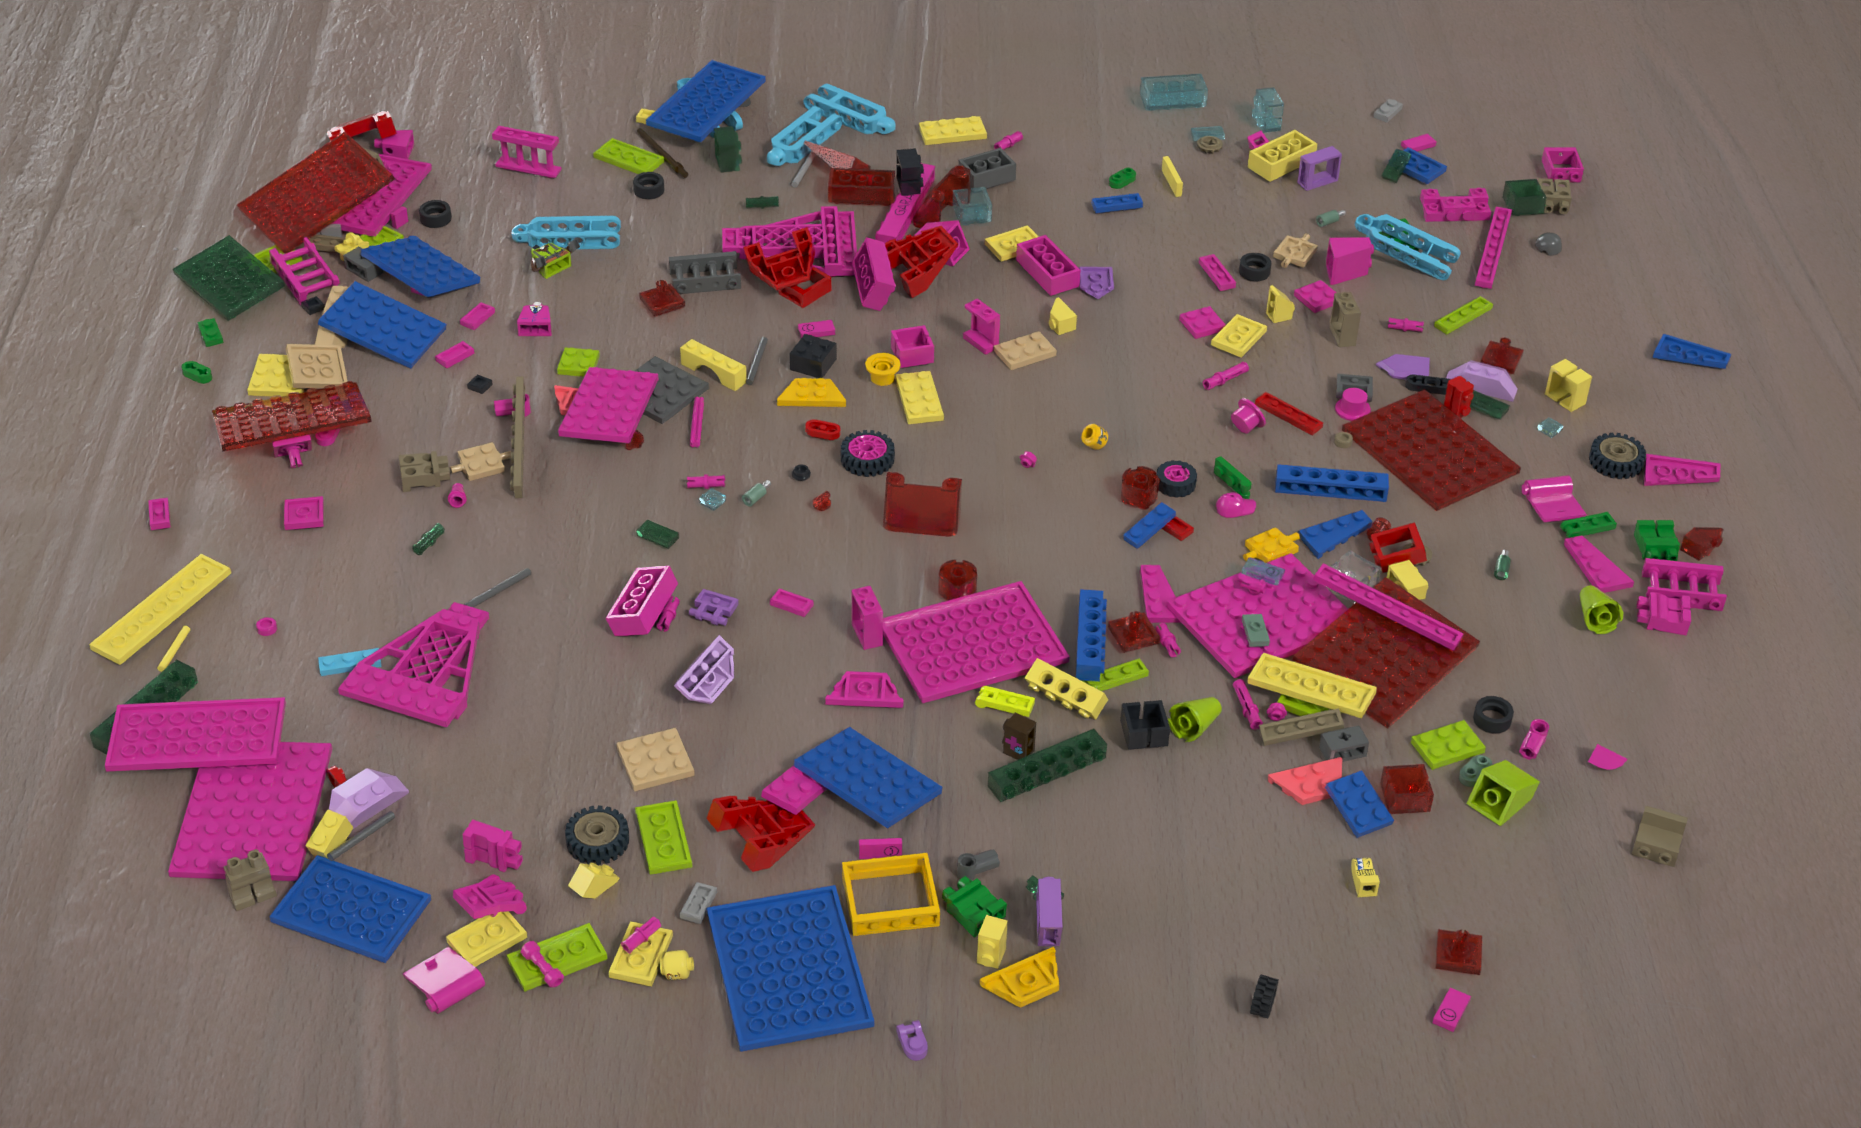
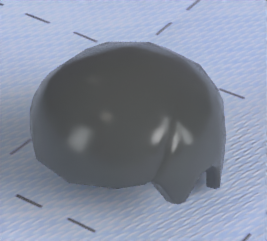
M1547 232L1537 238L1536 247H1538L1540 252L1547 251L1548 255L1552 256L1562 251V241L1559 235Z

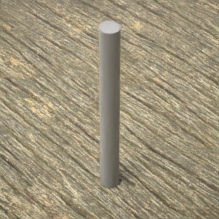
M817 148L811 150L791 183L793 187H797L818 153Z

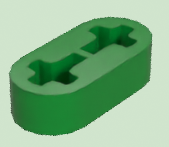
M187 361L181 366L183 375L195 382L206 384L213 378L210 368L195 361Z

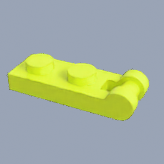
M982 686L979 696L975 700V705L979 708L990 707L1010 713L1016 712L1026 717L1030 716L1035 704V698L989 686Z

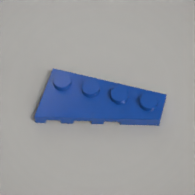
M1363 510L1299 530L1298 534L1303 543L1319 559L1326 551L1331 552L1335 549L1336 545L1344 544L1351 536L1355 537L1372 527L1373 521Z

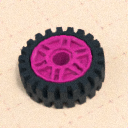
M863 430V433L856 431V435L851 433L849 437L846 436L845 440L842 441L840 454L842 466L847 471H851L852 474L857 472V476L865 474V477H869V474L874 477L876 473L882 475L883 471H889V468L891 469L894 464V443L890 437L888 438L886 434L882 435L879 431L877 433L874 430H870V433H867V430Z

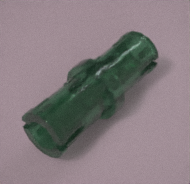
M760 196L746 198V208L761 207V209H764V207H779V197Z
M436 523L428 532L422 534L421 539L412 546L413 551L417 555H422L429 546H433L436 540L445 533V528L441 524Z

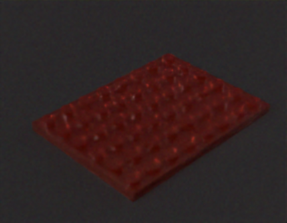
M344 131L236 206L283 254H286L304 243V238L307 237L309 239L380 189L389 185L395 178L393 174Z
M352 381L344 382L342 386L327 385L323 389L311 388L303 393L291 392L288 396L281 397L276 395L267 400L255 399L252 403L245 404L240 402L231 407L219 406L212 410L222 452L372 422L371 415L358 385Z
M1425 389L1342 426L1343 432L1351 434L1353 440L1436 511L1515 476L1521 470L1519 465Z
M1385 577L1373 588L1463 633V637L1454 651L1356 602L1293 656L1292 661L1377 687L1376 694L1365 713L1388 729L1479 646L1480 641Z

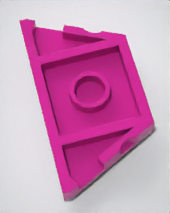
M846 671L842 676V680L834 686V691L831 695H827L825 698V705L903 708L904 703L903 698L898 696L897 689L891 683L888 674L879 672Z

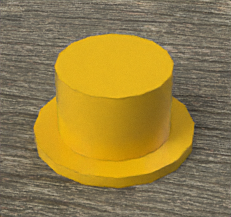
M876 353L868 357L865 362L871 381L879 386L892 384L895 380V373L901 367L900 360L889 353Z

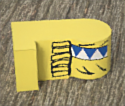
M1371 858L1352 859L1351 869L1357 896H1377L1380 881L1373 869ZM1370 885L1372 888L1368 891L1363 890V886Z

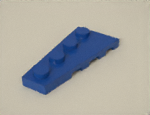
M1663 334L1652 358L1726 369L1731 354Z

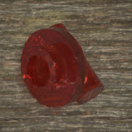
M825 491L819 497H816L813 500V507L819 511L829 509L831 507L830 493Z

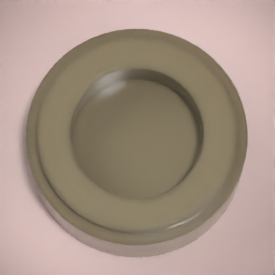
M1339 432L1335 435L1334 444L1340 448H1349L1352 445L1353 437L1347 432Z

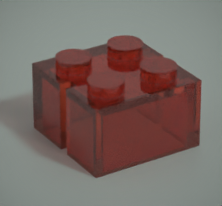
M1425 764L1383 766L1380 785L1383 795L1386 797L1385 802L1390 814L1431 811L1434 793L1430 781H1428L1429 777Z

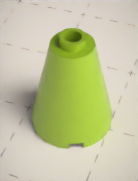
M1586 586L1581 590L1579 596L1587 628L1596 634H1607L1614 631L1619 621L1622 622L1624 612L1621 605L1595 586Z
M1214 697L1177 703L1169 710L1171 713L1168 723L1171 731L1177 738L1187 740L1185 742L1195 741L1221 714L1222 707L1220 702Z

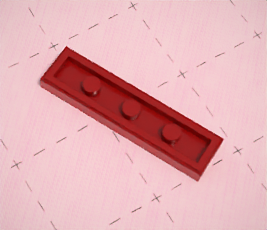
M1267 392L1255 400L1256 406L1312 436L1323 428L1322 421Z

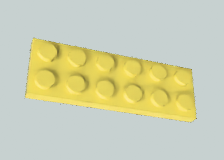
M1266 653L1261 655L1248 677V684L1332 710L1339 708L1340 712L1362 718L1377 689V687Z

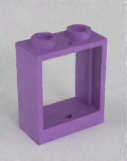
M1331 146L1302 155L1297 183L1308 191L1338 181L1342 154ZM1327 161L1326 171L1314 174L1315 164Z
M1053 877L1038 879L1036 894L1038 946H1060L1063 928L1061 879Z

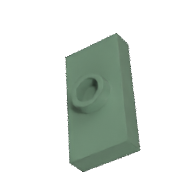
M1262 614L1242 615V623L1249 647L1269 646L1270 640Z

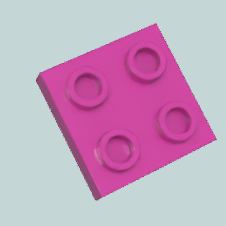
M299 432L291 437L279 436L275 438L276 440H272L275 458L289 455L291 468H296L295 460L298 467L303 466L300 453L312 450L310 433Z

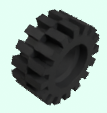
M1262 974L1259 976L1252 999L1250 1014L1269 1018L1279 979Z

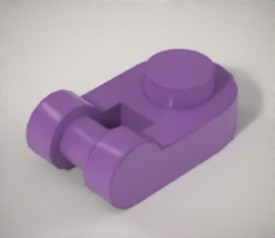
M913 1021L910 1025L906 1026L904 1024L897 1025V1035L905 1055L915 1061L925 1058L928 1052V1045L922 1032L920 1021ZM914 1033V1037L908 1038V1034Z

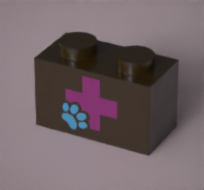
M1016 712L1010 719L1007 718L1003 724V753L1025 763L1035 751L1037 722Z

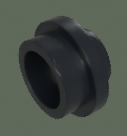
M800 464L794 467L792 476L798 481H805L810 478L811 472L808 466Z

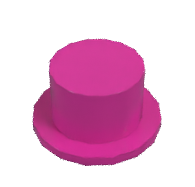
M1359 388L1346 389L1343 392L1342 399L1336 403V413L1341 418L1349 421L1366 419L1371 411L1370 405L1367 403V393Z
M1242 398L1239 400V408L1231 415L1234 425L1245 434H1248L1255 427H1264L1266 419L1260 409L1248 399Z

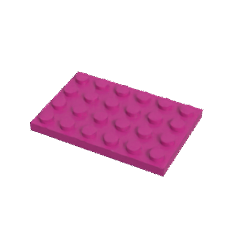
M589 367L558 430L559 436L630 443L659 380L658 374Z

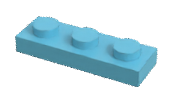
M379 648L318 657L321 676L351 672L361 660L376 652ZM379 659L371 666L382 667L381 660Z

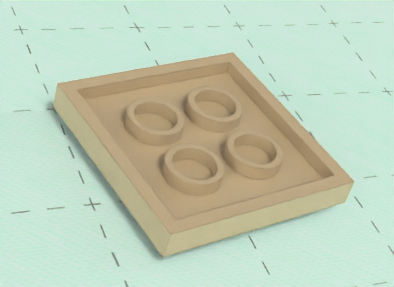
M286 345L293 388L347 389L348 380L340 345Z
M676 728L617 743V750L634 791L694 776L693 766Z

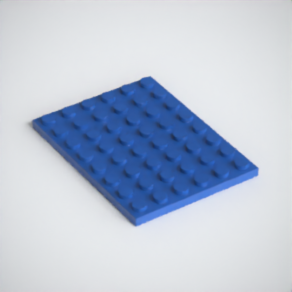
M835 885L707 908V916L740 1052L874 1027L873 1014Z

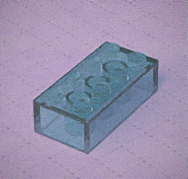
M1202 74L1141 77L1140 96L1146 110L1199 108L1207 106L1208 89Z

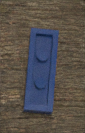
M1139 193L1093 198L1091 205L1095 213L1143 208V201Z
M1161 502L1123 535L1124 540L1138 549L1176 516V511Z

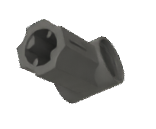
M990 849L976 855L971 853L961 854L958 857L957 878L960 880L966 876L970 880H974L976 874L999 867L1000 861L997 852L994 849Z

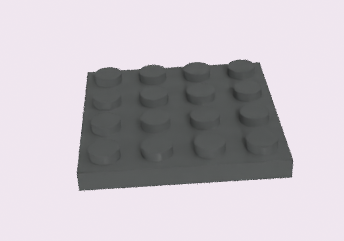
M656 356L635 370L636 372L658 374L659 380L643 415L661 424L694 401L695 397H699L709 389L708 382Z

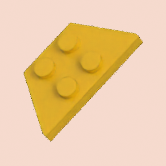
M795 378L777 398V406L846 407V399L831 379Z
M1054 946L981 978L980 986L1020 1008L1059 991L1058 968Z

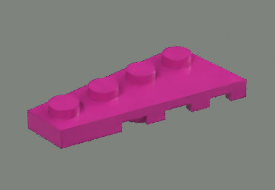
M1646 454L1644 486L1719 482L1721 463Z

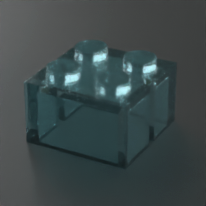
M1274 87L1256 89V96L1253 98L1254 109H1252L1253 119L1255 118L1257 126L1260 127L1263 133L1281 131L1282 118L1280 116H1283V101Z
M985 187L971 188L970 204H968V189L953 190V209L960 225L974 224L975 221L977 223L992 222V203Z

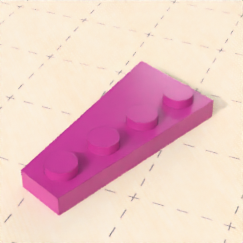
M1577 536L1565 539V547L1592 586H1595L1604 593L1633 587L1634 581L1586 538Z
M1141 565L1140 573L1147 623H1181L1166 607L1167 601L1176 598L1160 565Z

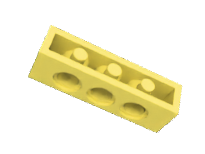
M1038 658L1025 676L1030 689L1035 692H1039V690L1044 692L1045 696L1050 700L1055 701L1057 699L1061 701L1064 707L1072 710V708L1078 710V713L1087 719L1091 717L1096 720L1108 701L1104 692ZM1048 679H1053L1050 684L1045 685ZM1064 688H1069L1068 692L1061 693ZM1086 696L1083 702H1078L1079 698Z

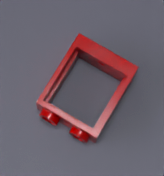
M812 266L810 281L815 284L805 290L797 286L798 284L779 290V295L801 308H805L832 291L831 276Z
M1415 522L1371 534L1370 550L1372 554H1376L1374 561L1376 567L1380 566L1382 573L1388 572L1389 565L1410 560L1414 565L1427 561L1425 547ZM1411 539L1412 548L1383 556L1382 547Z

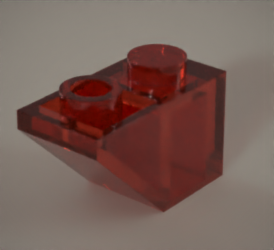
M1694 527L1683 537L1680 551L1700 561L1703 557L1709 556L1715 547L1721 545L1724 529Z

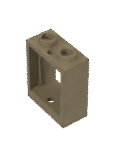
M1351 292L1334 293L1329 327L1339 347L1356 346L1361 311Z

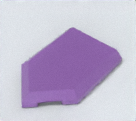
M1079 267L1081 270L1080 289L1099 299L1114 290L1112 267Z
M1394 354L1376 363V366L1380 369H1385L1392 378L1406 380L1407 376L1412 374L1429 376L1430 358Z

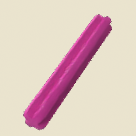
M695 397L690 436V446L692 448L700 446L704 410L703 397Z

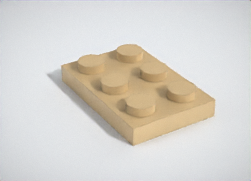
M1040 331L994 345V352L1010 370L1054 357L1057 353V350Z

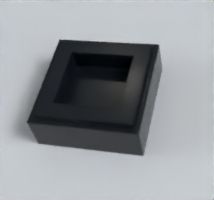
M317 296L301 302L302 308L309 315L320 312L325 308V304Z
M477 374L467 384L469 390L483 394L493 383L491 379Z

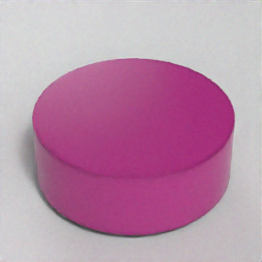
M269 617L260 619L256 623L257 632L262 636L274 634L277 631L276 621Z

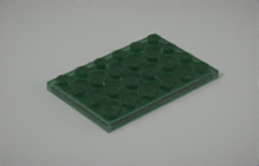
M230 235L172 269L180 280L227 321L235 318L286 286L279 276Z

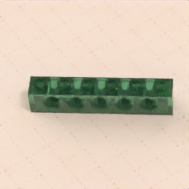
M176 659L125 704L177 702L198 683L195 668ZM116 711L89 733L93 748L106 755Z
M1091 729L988 772V788L1000 803L1012 799L1017 795L1029 792L1036 787L1048 784L1055 779L1065 777L1074 771L1102 761L1106 758L1107 743L1095 729Z

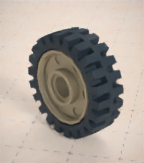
M1613 432L1609 433V435L1605 433L1594 439L1589 460L1592 467L1597 469L1598 473L1603 472V475L1606 477L1611 475L1610 478L1614 479L1617 476L1618 479H1622L1624 476L1625 479H1629L1630 476L1633 478L1642 471L1646 450L1643 444L1640 445V441H1635L1634 437L1628 438L1627 434L1621 436V433L1616 435Z
M598 805L597 809H594V806H589V811L586 808L581 809V814L579 812L574 813V818L570 817L569 823L566 824L565 839L567 849L570 855H573V858L576 860L579 858L581 863L587 860V864L596 861L597 865H601V861H604L605 864L610 863V858L613 861L617 860L618 855L622 856L629 844V828L626 818L624 819V815L622 813L619 814L618 810L614 809L612 811L611 807L608 806L605 810L601 805Z

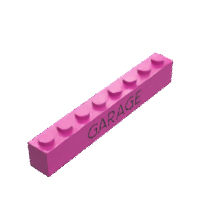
M923 164L924 174H921V177L923 178L924 186L921 187V194L901 196V193L896 195L895 202L891 204L890 212L886 213L885 221L881 222L880 230L876 231L875 240L886 243L892 239H896V241L903 239L935 180L934 165Z

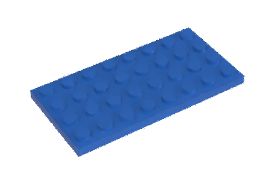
M711 60L646 119V125L696 142H702L766 82L765 76Z

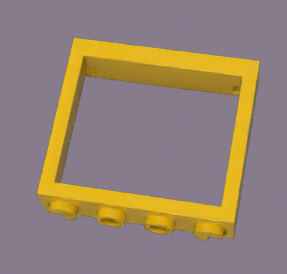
M928 853L842 862V879L853 936L940 926V909ZM922 872L928 907L857 915L851 880Z

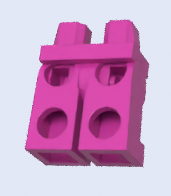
M1650 592L1649 597L1639 596L1636 604V609H1639L1637 622L1647 623V630H1653L1654 628L1658 631L1686 636L1691 624L1690 596L1682 595L1681 599L1668 598L1662 594L1657 595L1655 592Z
M472 819L462 834L465 862L474 864L478 860L488 863L493 868H499V871L505 872L508 867L518 870L523 862V856L519 855L522 843L513 839L511 831L506 830L504 833L499 828Z

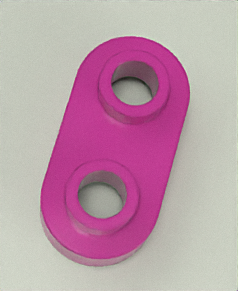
M328 417L322 421L315 435L318 445L329 446L334 443L341 430L340 421L337 418Z

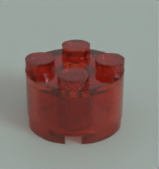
M1137 466V469L1133 470L1131 468L1127 469L1122 476V502L1143 510L1148 509L1150 505L1154 504L1158 498L1160 480L1156 472L1145 466Z
M949 560L942 564L939 571V594L949 601L977 593V568L966 560H963V563Z

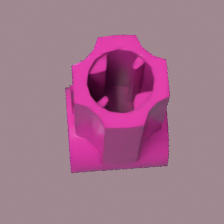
M525 394L526 417L531 413L530 399L527 394ZM512 398L494 401L496 417L512 415V411H515Z
M1535 719L1531 722L1530 729L1519 749V753L1522 754L1523 758L1528 760L1536 759L1548 734L1549 724L1546 721Z

